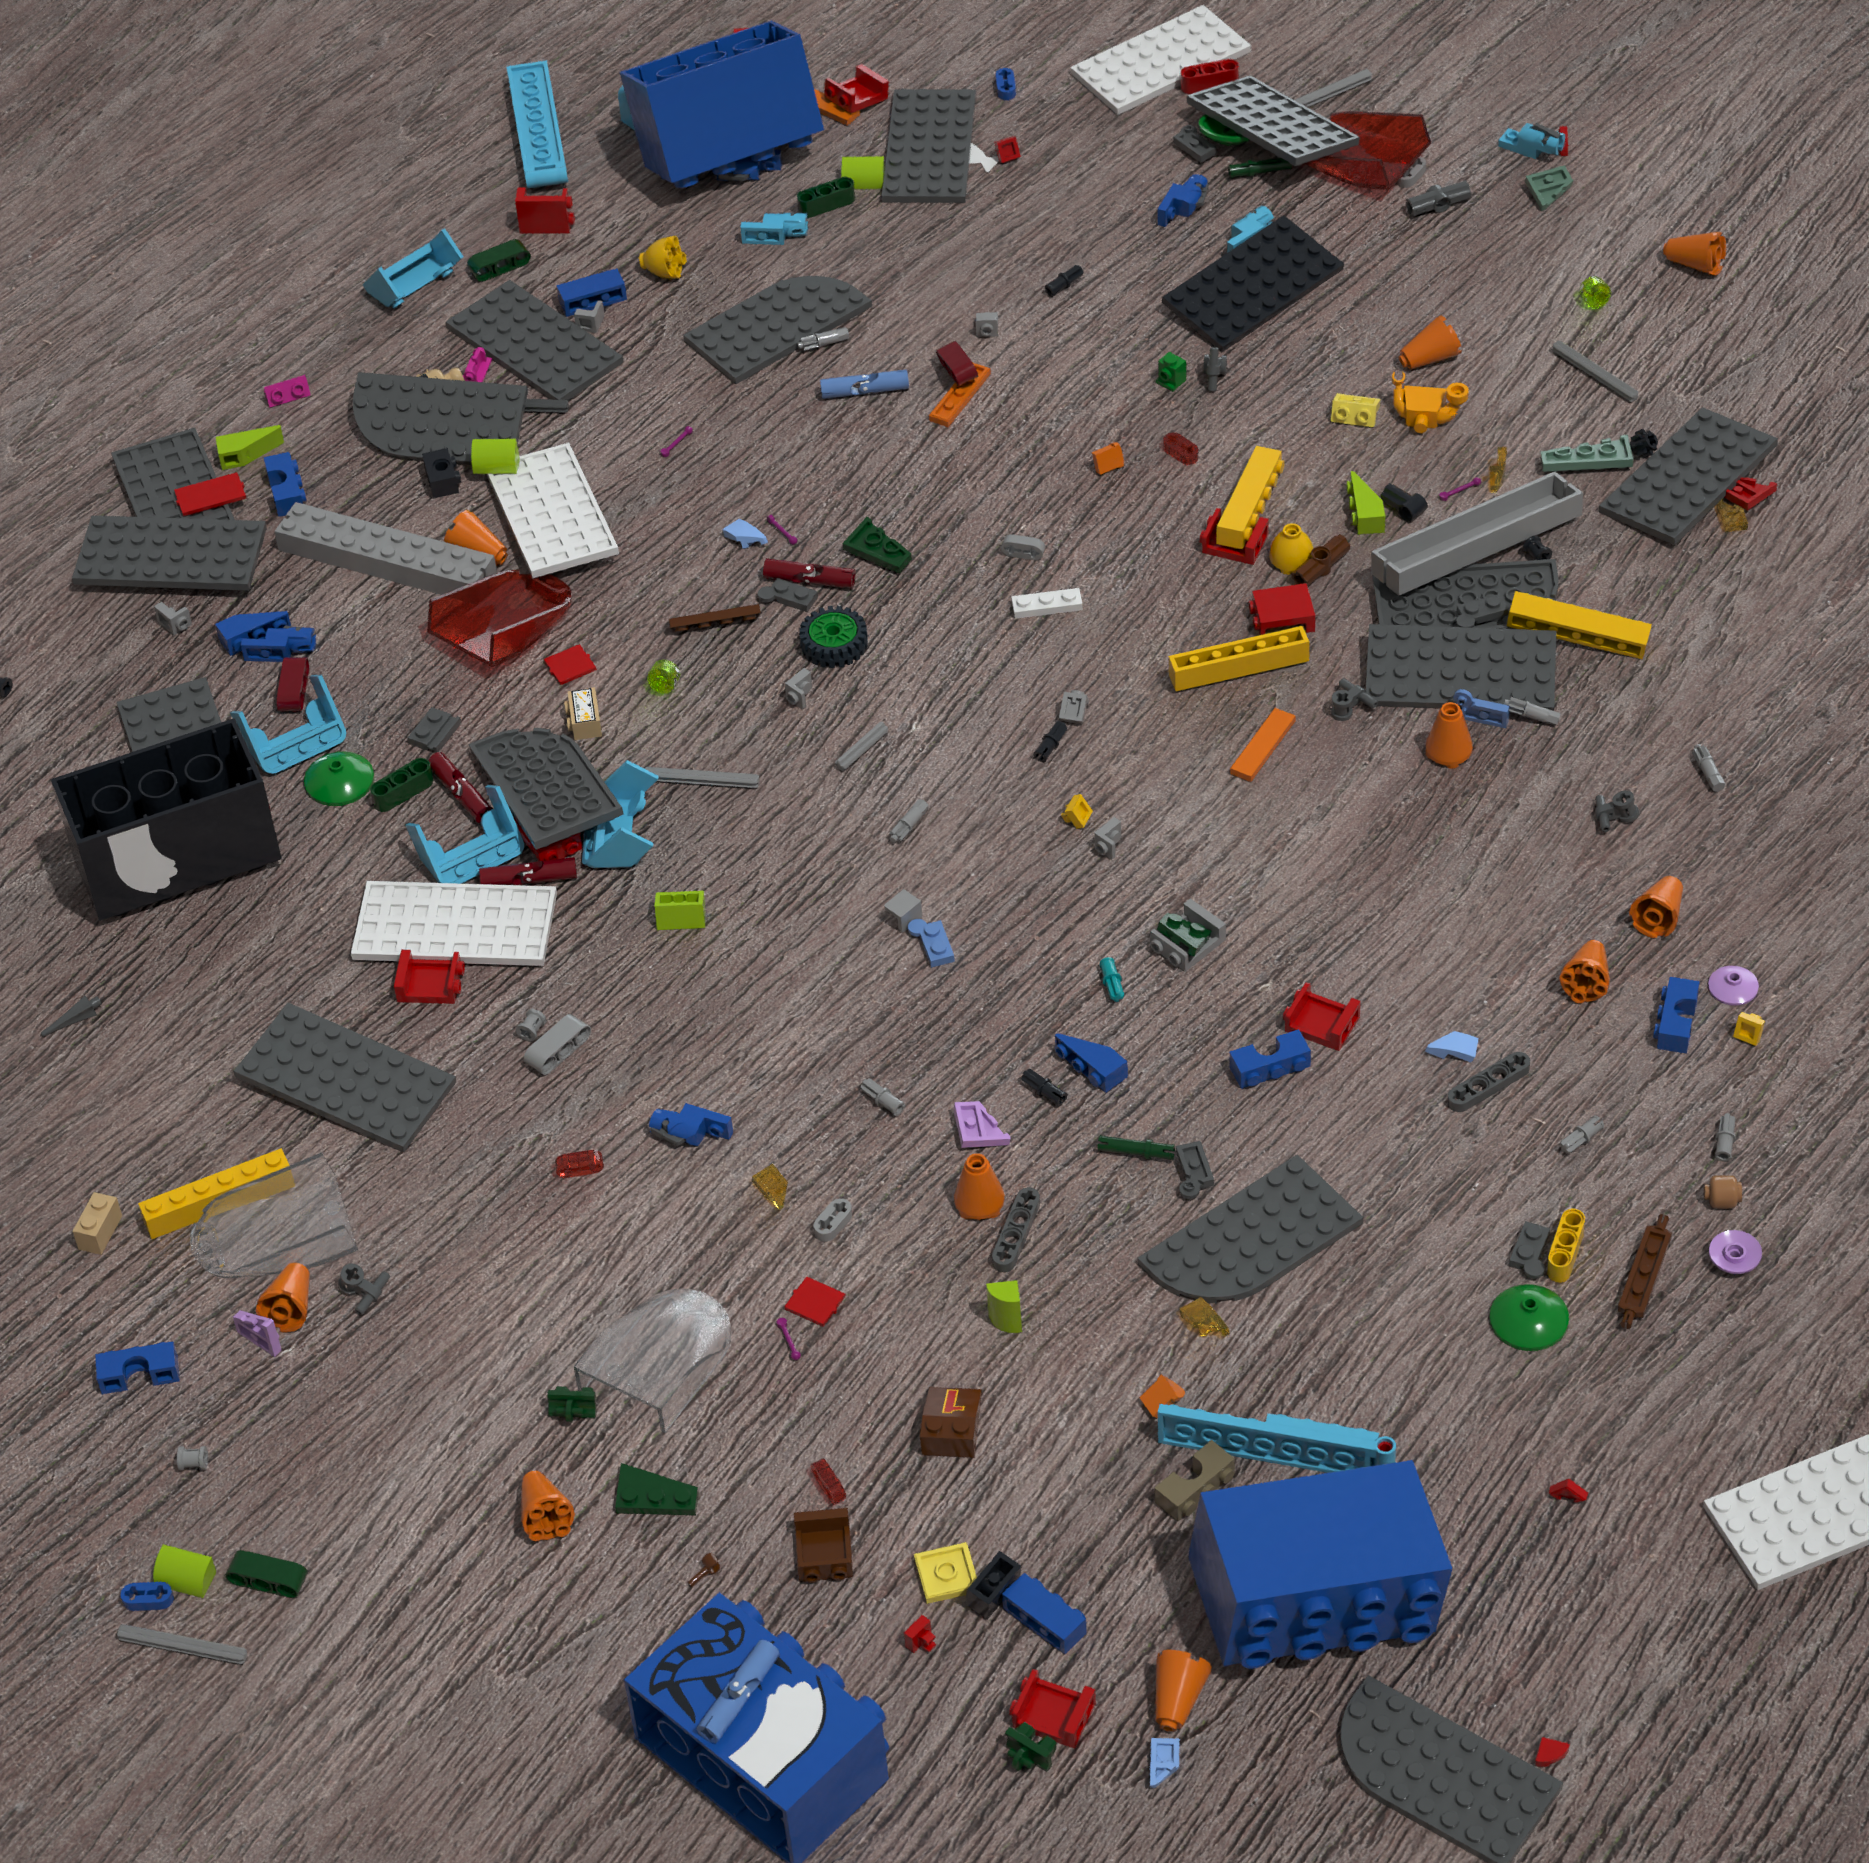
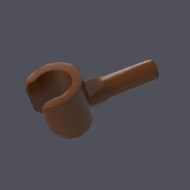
M708 1553L702 1558L704 1567L687 1582L691 1587L708 1573L712 1575L720 1570V1564L714 1553Z

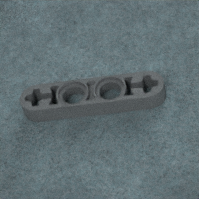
M1514 1052L1455 1086L1448 1093L1449 1108L1455 1112L1466 1111L1526 1076L1530 1070L1529 1056L1523 1052ZM1503 1073L1506 1077L1504 1079H1495L1492 1075ZM1481 1084L1485 1086L1486 1089L1483 1091H1476L1472 1087L1474 1085Z
M1026 1187L1021 1189L1014 1200L992 1254L993 1266L999 1272L1011 1271L1018 1261L1040 1207V1195L1034 1188ZM1028 1198L1033 1199L1029 1200L1027 1208H1025L1024 1201H1027ZM1018 1216L1027 1218V1221L1021 1224L1013 1220ZM1009 1236L1019 1238L1016 1243H1008L1005 1239ZM1005 1251H1007L1008 1259H1005L1004 1262L1000 1261L1004 1259Z

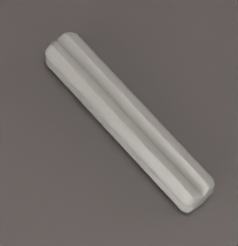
M879 722L835 761L836 767L840 771L848 768L888 732V727L883 722Z

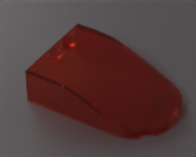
M1360 111L1338 112L1330 114L1329 120L1359 136V145L1350 147L1348 150L1335 152L1333 155L1320 157L1314 161L1305 162L1304 164L1356 187L1389 190L1429 147L1431 139L1423 114Z
M519 570L499 572L430 599L427 632L452 645L453 648L463 651L470 657L476 658L490 667H494L520 655L531 647L569 610L572 600L571 589L565 582L549 574L532 578L531 574H519Z

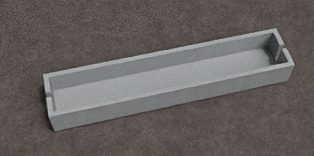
M1556 472L1550 473L1371 551V574L1382 583H1386V586L1397 595L1404 594L1522 542L1531 536L1538 535L1581 516L1583 492L1571 483L1567 484V480Z
M298 502L294 503L286 515L287 519L284 518L274 531L279 551L473 604L479 603L486 592V588L490 587L497 576L494 555Z

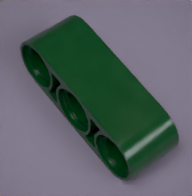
M841 177L800 191L797 194L798 213H807V218H812L852 204L855 201L854 181L849 177Z
M513 239L474 254L468 259L467 267L478 281L483 282L525 266L530 261L531 254L519 239Z
M417 758L372 784L370 791L374 808L379 812H387L429 788L433 784L430 762L424 758Z
M238 1550L235 1552L225 1577L230 1583L240 1587L287 1598H296L307 1577L308 1571L304 1566L292 1561Z

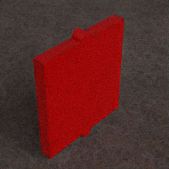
M580 644L544 659V663L550 670V675H554L560 685L597 670L590 654H587Z
M806 1276L798 1289L793 1290V1295L784 1306V1309L824 1327L830 1317L837 1313L838 1306L846 1296L845 1293Z

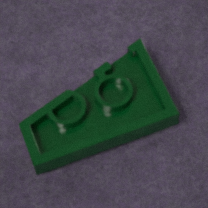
M621 1463L615 1504L616 1514L696 1516L699 1495L698 1487Z

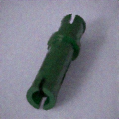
M1283 158L1254 162L1247 160L1246 163L1228 165L1230 178L1247 175L1248 177H1253L1254 174L1292 169L1290 162Z
M1100 1135L1098 1139L1101 1143H1108V1145L1098 1144V1151L1144 1156L1145 1159L1154 1157L1173 1161L1175 1157L1173 1153L1164 1152H1175V1144L1155 1143L1151 1139L1139 1141Z

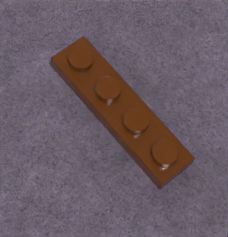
M759 604L670 618L668 621L669 627H675L676 632L688 630V625L697 624L698 628L711 626V621L720 620V624L734 622L733 617L742 616L743 620L755 619L756 614L761 612Z

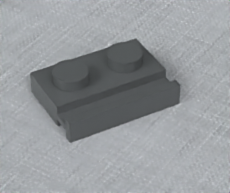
M431 707L407 737L408 744L427 751L433 750L434 753H437L461 725V719L458 716L455 718L450 713Z

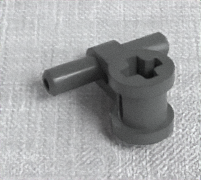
M1211 347L1210 355H1204L1203 373L1209 375L1208 390L1211 392L1217 390V375L1220 373L1221 375H1226L1227 355L1218 357L1219 349L1217 347Z
M1342 678L1339 681V686L1344 690H1338L1333 693L1332 704L1334 706L1332 707L1331 714L1337 721H1347L1353 715L1352 707L1360 701L1371 708H1375L1378 705V701L1367 694V691L1360 685L1355 686L1345 678Z
M1631 791L1618 792L1614 795L1613 802L1610 803L1605 802L1603 795L1595 797L1597 807L1595 809L1596 819L1600 822L1603 832L1610 831L1609 820L1619 818L1621 822L1629 823L1639 817L1640 811L1634 805L1635 798Z
M347 1264L341 1270L338 1288L345 1295H355L358 1293L363 1296L355 1307V1312L363 1315L371 1303L376 1302L382 1294L381 1290L390 1279V1275L383 1271L372 1284L363 1278L364 1272L359 1265Z

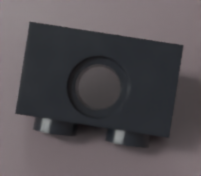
M448 448L422 453L424 468L433 499L459 493L458 484L462 483L459 470L454 471V469H457L455 456H450Z
M999 1550L967 1589L966 1605L988 1620L1003 1602L1002 1594L1021 1576L1022 1565Z

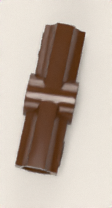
M1339 534L1334 536L1324 546L1313 548L1311 557L1291 574L1296 585L1307 583V586H1309L1319 576L1328 575L1331 572V566L1350 550V543L1346 537Z

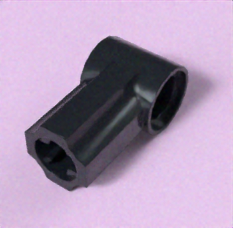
M1391 483L1386 485L1381 493L1383 502L1397 509L1400 517L1407 522H1411L1428 508L1427 501L1421 494L1414 493L1410 495Z

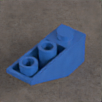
M279 611L234 615L216 623L215 626L219 641L229 655L232 656L242 651V639H265L268 628H283L284 626H291L288 612Z
M1059 1033L1055 1034V1051L1057 1055L1071 1063L1078 1073L1084 1074L1093 1086L1099 1087L1107 1093L1128 1077L1127 1060L1111 1047Z

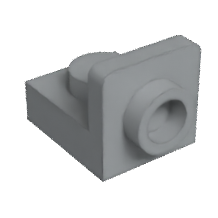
M998 312L976 313L977 337L998 336Z
M162 602L154 606L157 622L173 636L192 624L189 609L186 607L175 612L173 608H168Z
M803 668L785 683L786 699L790 704L796 705L800 709L806 707L805 695L812 689L810 671Z
M1071 690V693L1064 692L1059 715L1060 721L1083 724L1086 706L1089 705L1088 696L1084 695V692L1078 690Z
M1113 817L1094 833L1095 849L1099 854L1105 855L1111 860L1115 858V844L1121 838L1120 820Z

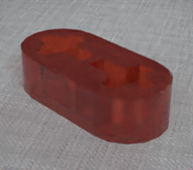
M1175 432L1164 436L1163 448L1166 453L1186 465H1191L1198 461L1199 449L1194 443Z
M597 1150L560 1155L555 1160L556 1173L563 1178L598 1173L604 1168L603 1155Z
M822 1458L810 1464L816 1481L830 1502L834 1505L845 1500V1490L827 1461Z

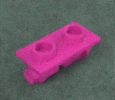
M482 347L473 350V356H471L463 374L464 381H484L492 358L486 357L485 350Z
M306 375L266 386L263 391L270 408L311 395Z

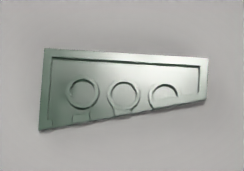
M1628 434L1620 436V440L1611 441L1610 438L1602 439L1600 444L1590 445L1587 442L1580 444L1575 449L1567 446L1541 451L1540 456L1543 472L1633 467V456Z

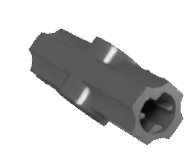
M1467 181L1443 188L1440 185H1433L1426 193L1406 199V207L1411 217L1431 210L1441 213L1449 209L1451 204L1471 198V190Z

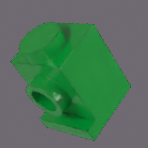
M1168 352L1158 361L1157 384L1173 392L1187 380L1186 360Z

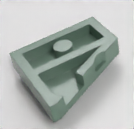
M1565 165L1528 175L1525 178V183L1540 210L1544 211L1572 187L1573 179Z

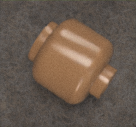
M1732 1175L1712 1176L1709 1184H1704V1200H1709L1710 1206L1714 1209H1733L1737 1206L1738 1202H1742V1183L1737 1182L1736 1177Z

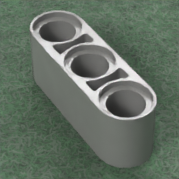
M572 1014L566 1015L527 1049L524 1055V1062L543 1075L549 1074L587 1041L591 1034V1027Z

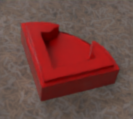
M1560 126L1558 132L1565 134V143L1562 151H1559V155L1568 156L1567 126Z
M1568 1478L1550 1486L1548 1494L1561 1500V1497L1574 1499V1502H1582L1587 1500L1588 1492Z
M1542 1737L1535 1766L1547 1767L1551 1763L1564 1759L1569 1752L1570 1744Z

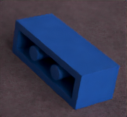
M617 268L556 285L558 300L566 317L574 315L576 309L593 310L597 301H602L604 307L627 300L625 283Z
M1023 1573L1002 1594L1003 1609L1064 1655L1087 1634L1084 1614L1080 1610L1072 1609L1058 1594H1052L1045 1589L1043 1584L1036 1578L1032 1579Z

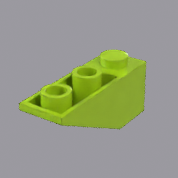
M281 425L215 437L222 470L245 466L284 443Z
M1351 471L1350 481L1346 482L1347 494H1351L1349 497V508L1354 510L1351 513L1352 526L1357 527L1358 535L1385 533L1383 500L1354 471Z

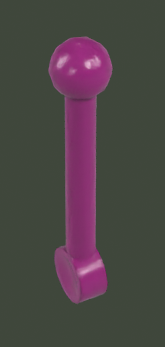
M685 427L684 432L667 448L661 449V456L668 457L671 449L686 435L692 434V427Z
M1475 477L1472 482L1454 490L1441 492L1439 499L1446 501L1453 494L1474 485L1479 486L1481 479Z
M772 514L767 516L769 524H773L789 539L791 545L797 543V538L791 536L777 523Z
M785 1318L777 1319V1327L782 1329L790 1347L791 1358L799 1360L801 1353L796 1350L787 1330V1320Z

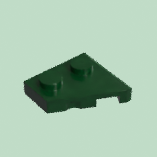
M1169 913L1165 914L1157 927L1160 933L1169 937L1176 945H1181L1182 942L1188 946V953L1191 956H1195L1209 940L1212 932L1202 924L1191 923L1184 920L1180 915Z

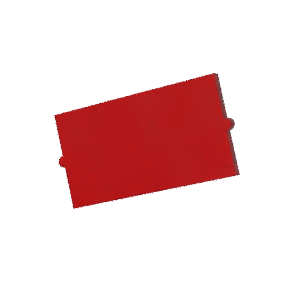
M237 472L174 489L177 497L176 503L177 506H180L183 516L247 499L243 489L245 487L244 483L240 481Z

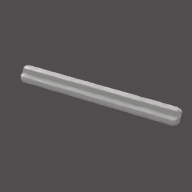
M1368 69L1362 70L1299 97L1295 101L1308 108L1371 81L1372 73Z
M1558 340L1553 344L1552 351L1628 401L1634 402L1637 400L1639 392L1562 341Z
M645 767L646 770L658 775V782L758 788L760 780L757 774Z
M125 1624L120 1625L117 1632L118 1639L122 1641L237 1664H244L248 1654L247 1650L242 1647Z

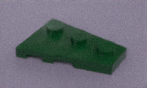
M868 516L842 543L843 550L899 574L912 560L911 553L895 539H890L885 535V531L881 527L877 528Z

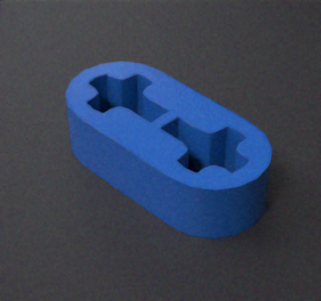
M1009 68L997 70L995 76L998 97L1001 100H1012L1016 96L1014 72Z
M165 1582L131 1583L126 1585L120 1593L124 1607L130 1611L162 1610L168 1608L174 1600L172 1589ZM160 1593H165L162 1595L161 1599H157ZM133 1594H138L137 1596H135L134 1600H130V1598L133 1597Z

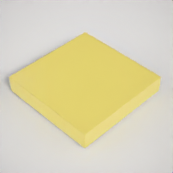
M967 1542L914 1554L915 1564L927 1604L966 1595L967 1589L977 1578Z

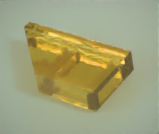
M1721 499L1716 506L1725 532L1748 530V521L1744 509L1737 505H1729Z

